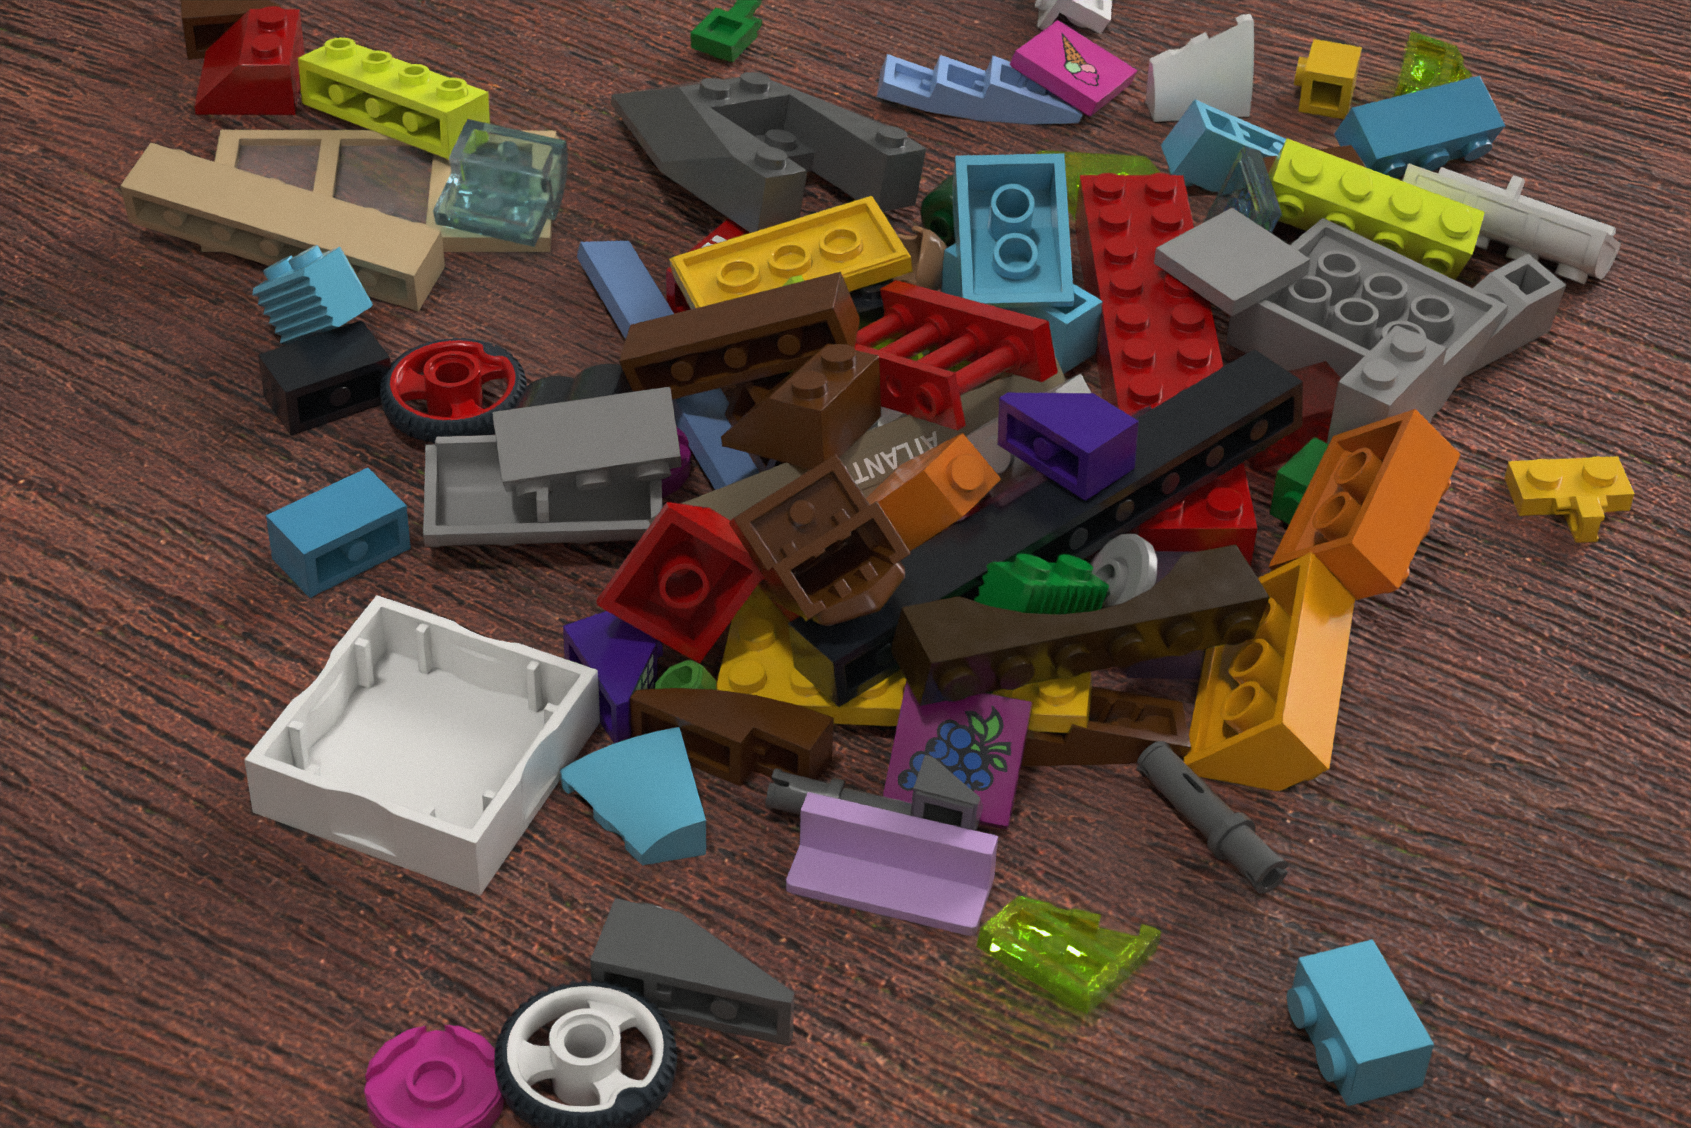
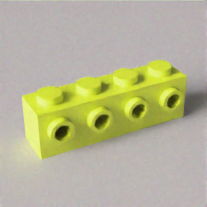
M349 38L330 39L325 42V46L298 57L301 101L304 105L449 160L491 139L489 93L468 85L463 79L448 78L429 71V68L424 65L410 64L393 58L388 52L365 48L355 44V41Z
M1286 138L1269 171L1265 183V197L1269 192L1270 200L1261 210H1267L1270 218L1305 231L1324 218L1453 280H1456L1473 255L1485 214L1482 210Z

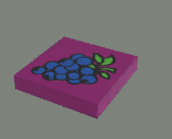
M906 681L883 796L912 803L913 788L924 756L929 755L940 762L981 798L983 810L979 821L980 825L1008 830L1031 717L1032 702L983 693L968 696L955 702L943 701L920 706Z

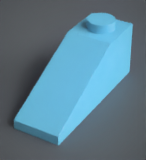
M1194 99L1163 141L1161 147L1168 163L1170 174L1183 175L1186 186H1193L1195 184L1212 192L1248 191L1249 189L1252 190L1256 158L1277 156L1286 139Z

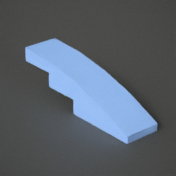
M887 54L880 71L877 91L878 98L927 112L976 121L1027 125L1079 123L1082 117L1081 111L1013 69L1009 65L1010 61L996 56H992L985 71L942 55L939 56L932 70Z

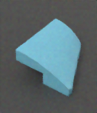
M680 727L636 736L609 745L570 763L560 770L563 790L568 794L576 790L593 807V818L606 831L616 833L622 837L625 849L641 865L706 855V818Z

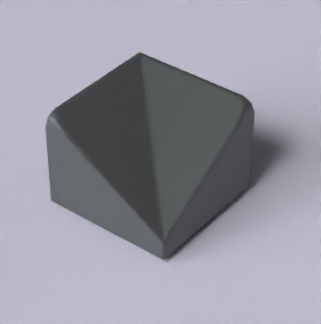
M925 755L913 788L910 816L976 831L983 810L981 798L940 762L929 755Z

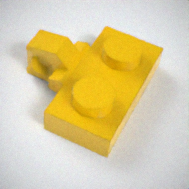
M1618 456L1508 461L1504 477L1519 516L1564 515L1575 543L1598 542V531L1601 521H1604V513L1630 511L1634 498V491Z

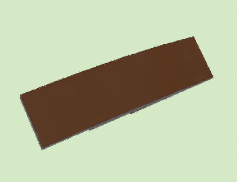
M1092 686L1087 728L1072 724L1068 733L1036 732L1028 729L1021 766L1136 763L1141 753L1148 746L1158 741H1165L1178 757L1186 756L1191 748L1183 703Z

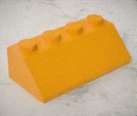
M1312 552L1258 578L1270 598L1254 639L1246 640L1237 645L1225 644L1206 648L1189 731L1191 748L1188 754L1184 756L1183 761L1198 777L1279 792L1299 782L1312 780L1329 770L1355 597Z

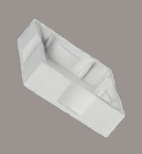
M376 595L331 651L329 660L317 679L290 702L245 758L252 811L269 819L480 896L561 780L560 770L574 761L599 725L598 670L519 643L505 642L481 636L452 620Z

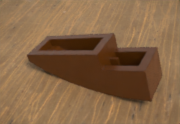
M713 689L636 690L630 697L631 738L680 727L690 766L740 787L752 771L772 778L775 768L782 769L783 772L818 780L832 762L834 717L796 704L758 695Z

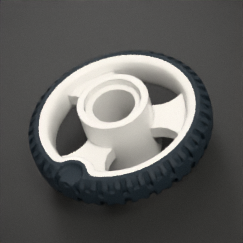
M582 980V982L572 981L570 985L562 983L557 987H549L547 992L543 990L538 992L537 995L528 998V1002H523L519 1008L512 1012V1017H508L495 1045V1076L498 1088L503 1099L506 1100V1104L516 1115H520V1119L527 1122L533 1128H633L639 1122H643L646 1116H650L658 1109L672 1087L677 1068L676 1040L667 1018H664L662 1011L639 992H632L631 988H624L616 983L612 986L610 982L606 981L604 983L598 982V980H593L592 983H587V980ZM559 1018L550 1031V1046H537L527 1042L539 1028ZM631 1027H636L646 1037L652 1049V1064L643 1080L628 1078L622 1074L620 1033ZM552 1078V1086L556 1095L568 1105L543 1097L533 1090L531 1086L543 1079Z

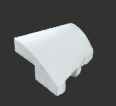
M1251 14L1236 17L1238 25L1211 38H1208L1205 32L1190 39L1188 44L1181 49H1169L1150 58L1145 101L1154 122L1179 121L1194 99L1235 117L1250 116L1254 71V20Z

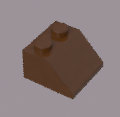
M826 344L780 381L721 436L722 446L808 469H813L835 454L840 458L882 416L879 356L857 351L852 346L846 344Z

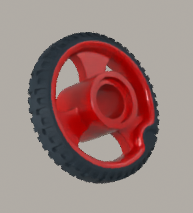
M445 338L420 344L398 356L391 363V369L384 374L385 377L381 380L380 396L383 411L395 428L417 440L435 444L436 437L495 434L492 412L513 409L523 389L527 386L521 364L504 348L498 345L493 346L490 342L472 338ZM503 379L507 384L505 393L496 403L484 409L482 385L491 380ZM414 399L426 400L428 414L411 408L405 402Z

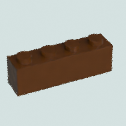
M837 272L632 324L629 327L619 363L633 392L670 387L673 400L795 370L826 344H846L854 348L860 318L842 273Z

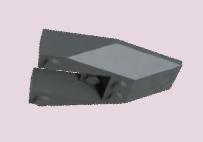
M745 72L740 77L724 79L706 78L698 82L618 93L611 96L610 104L660 172L750 233L800 217L807 171L815 172L856 200L873 196L882 212L916 205L926 154L925 147L907 137V132L901 128L884 125L773 81L764 74Z

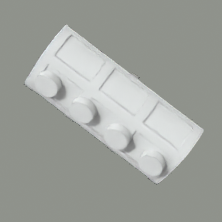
M1412 164L1407 166L1403 182L1485 212L1476 247L1486 250L1490 240L1507 245L1509 248L1506 257L1516 260L1529 254L1536 261L1541 257L1558 263L1554 274L1580 284H1585L1588 275L1598 279H1603L1606 276L1621 246L1613 238L1616 233L1615 227L1520 195L1525 184L1523 178L1513 175L1507 189H1503L1442 167L1438 173Z

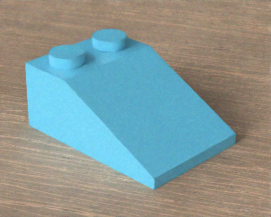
M1064 153L955 156L952 196L961 298L999 308L1073 306L1074 291Z

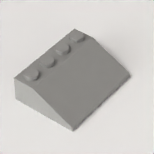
M1322 218L1290 245L1311 259L1308 275L1240 313L1230 316L1226 343L1245 353L1255 349L1303 382L1336 398L1338 382L1398 325L1409 331L1419 333L1424 338L1447 348L1433 409V417L1445 404L1507 313L1508 305Z

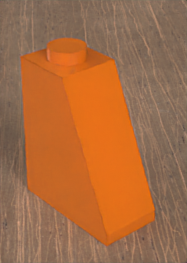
M961 433L901 464L866 500L869 504L875 501L878 502L909 551L961 519L1001 478L968 438Z

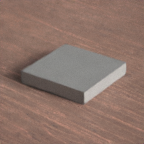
M1230 208L1157 247L1154 263L1230 316H1234L1308 275L1311 259L1234 208Z

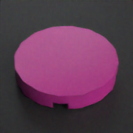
M444 1025L445 1031L434 1030L427 1032L426 1026L412 1028L384 1043L369 1061L365 1075L366 1085L364 1094L371 1123L376 1128H490L500 1116L504 1104V1099L498 1088L495 1076V1049L485 1037L464 1027Z

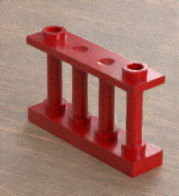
M898 280L880 288L885 310L884 317L858 330L854 347L857 351L879 356L881 407L957 431L966 426L961 395L1002 372L1038 382H1043L1058 373L1049 321ZM888 339L896 340L879 350L874 349V347ZM927 349L933 351L917 361L910 359ZM964 360L972 362L956 372L948 371V369Z

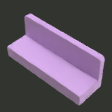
M808 792L800 812V845L786 878V890L791 894L973 936L977 933L994 881L998 836Z

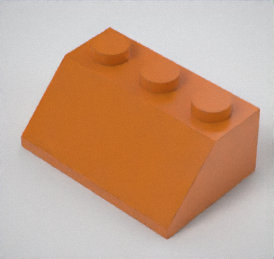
M1416 409L1334 435L1268 567L1273 571L1312 552L1355 597V600L1382 593L1388 594L1399 589L1409 576V565L1420 542L1430 530V520L1440 498L1450 487V477L1461 454Z

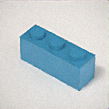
M1476 76L1353 107L1334 135L1340 146L1352 145L1368 169L1398 179L1405 174L1408 164L1433 171L1451 160L1464 157L1466 161H1472L1484 156L1492 149V142L1503 130L1505 124L1481 77Z

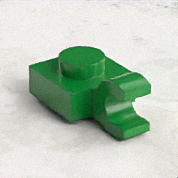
M737 0L729 11L715 7L690 32L691 48L733 63L757 38V31L762 26V19L753 17V15L762 4V0Z

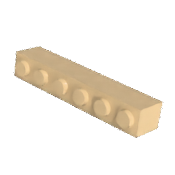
M150 143L121 184V191L130 223L269 266L292 255V257H295L316 245L319 246L322 253L340 246L369 297L411 310H420L445 268L441 230L431 228L423 223L411 222L381 213L374 208H365L338 200L324 193H315L292 186L278 179L249 173L229 164H220L193 156L179 149H170Z

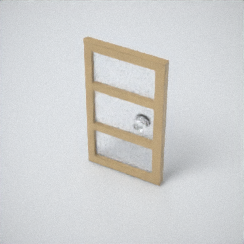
M372 130L220 131L214 162L229 164L237 169L266 178L278 179L286 184L315 193H324L335 199L358 206L374 208L381 213L404 220L426 224L431 228L441 230L444 252H551L556 146L559 144L556 131L490 130L491 139L450 160ZM201 245L202 252H224Z

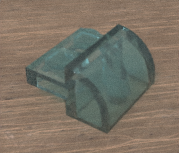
M467 119L449 156L452 172L433 209L435 224L535 247L547 219L555 220L561 205L568 168L566 141Z

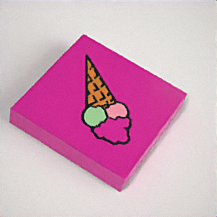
M1059 20L1017 49L1009 64L1013 69L1090 117L1131 85L1138 71Z

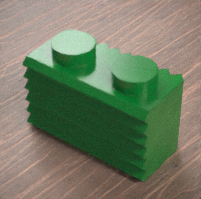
M1021 553L1017 554L1014 562H991L986 564L988 573L982 576L984 585L978 587L980 596L974 598V600L987 606L1022 613L1062 615L1090 612L1101 609L1109 589V584L1093 575V566L1078 557L1061 554L1058 556L1056 563H1048L1036 556Z

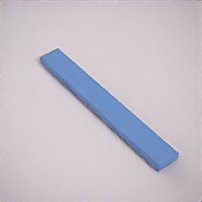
M630 241L580 242L577 259L625 339L630 325L674 314ZM720 388L672 400L676 425L686 435L690 449L715 490L760 473L747 452L722 446L721 436L732 426L724 415L729 402Z

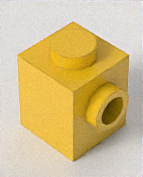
M1313 39L1309 57L1300 56L1296 68L1294 85L1302 87L1298 112L1344 120L1349 112L1355 89L1362 47Z

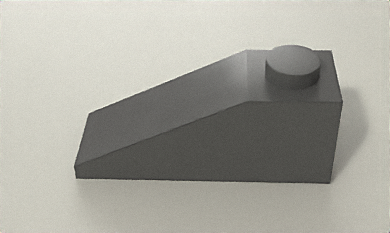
M617 898L614 899L590 959L591 983L593 980H598V982L602 983L604 981L610 982L612 986L616 983L620 984L621 987L631 988L632 992L637 991L643 997H647L650 1003H654L662 1011L664 1018L668 1020L790 1046L794 1025L793 991L681 912L664 909L650 903L640 904Z

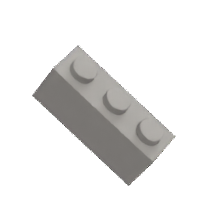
M670 387L492 412L502 483L506 492L517 491L518 498H536V491L543 487H548L550 495L553 493L552 486L575 482L578 490L604 488L612 484L611 477L635 474L636 481H655L671 476L670 469L681 467V455Z

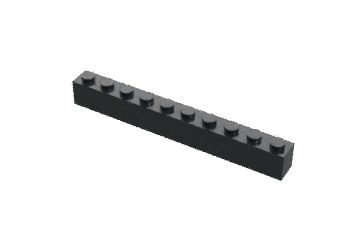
M1253 349L1196 384L1180 391L1177 395L1145 414L1136 417L1135 419L1139 421L1135 468L1088 500H1083L1046 475L1041 474L911 550V554L901 561L905 567L904 580L880 611L830 626L820 625L810 619L805 621L801 616L790 621L788 629L794 668L838 707L844 705L901 670L891 652V647L902 607L959 596L975 601L974 598L980 596L978 587L984 585L982 576L988 573L986 564L991 562H1014L1017 554L1033 555L1048 563H1056L1058 556L1061 554L1075 556L1083 560L1104 547L1110 540L1121 534H1126L1302 427L1303 381Z

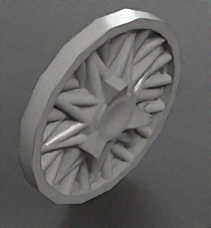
M1121 534L1102 547L1089 562L1093 566L1092 574L1109 584V589L1101 609L1124 603L1151 589L1156 582L1157 557L1153 545L1136 534Z

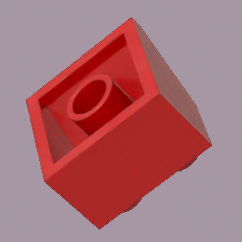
M277 6L249 9L206 50L194 104L195 115H296L300 93L298 57L305 55L300 9H283Z
M666 502L599 595L596 603L600 608L700 664L764 576L729 525L731 520L708 507Z

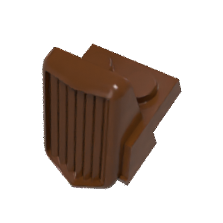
M837 454L740 513L729 522V525L764 576V579L759 584L768 598L782 605L785 609L803 617L805 621L810 619L824 626L835 625L880 611L904 580L905 567L901 561L911 554L878 502L868 503Z

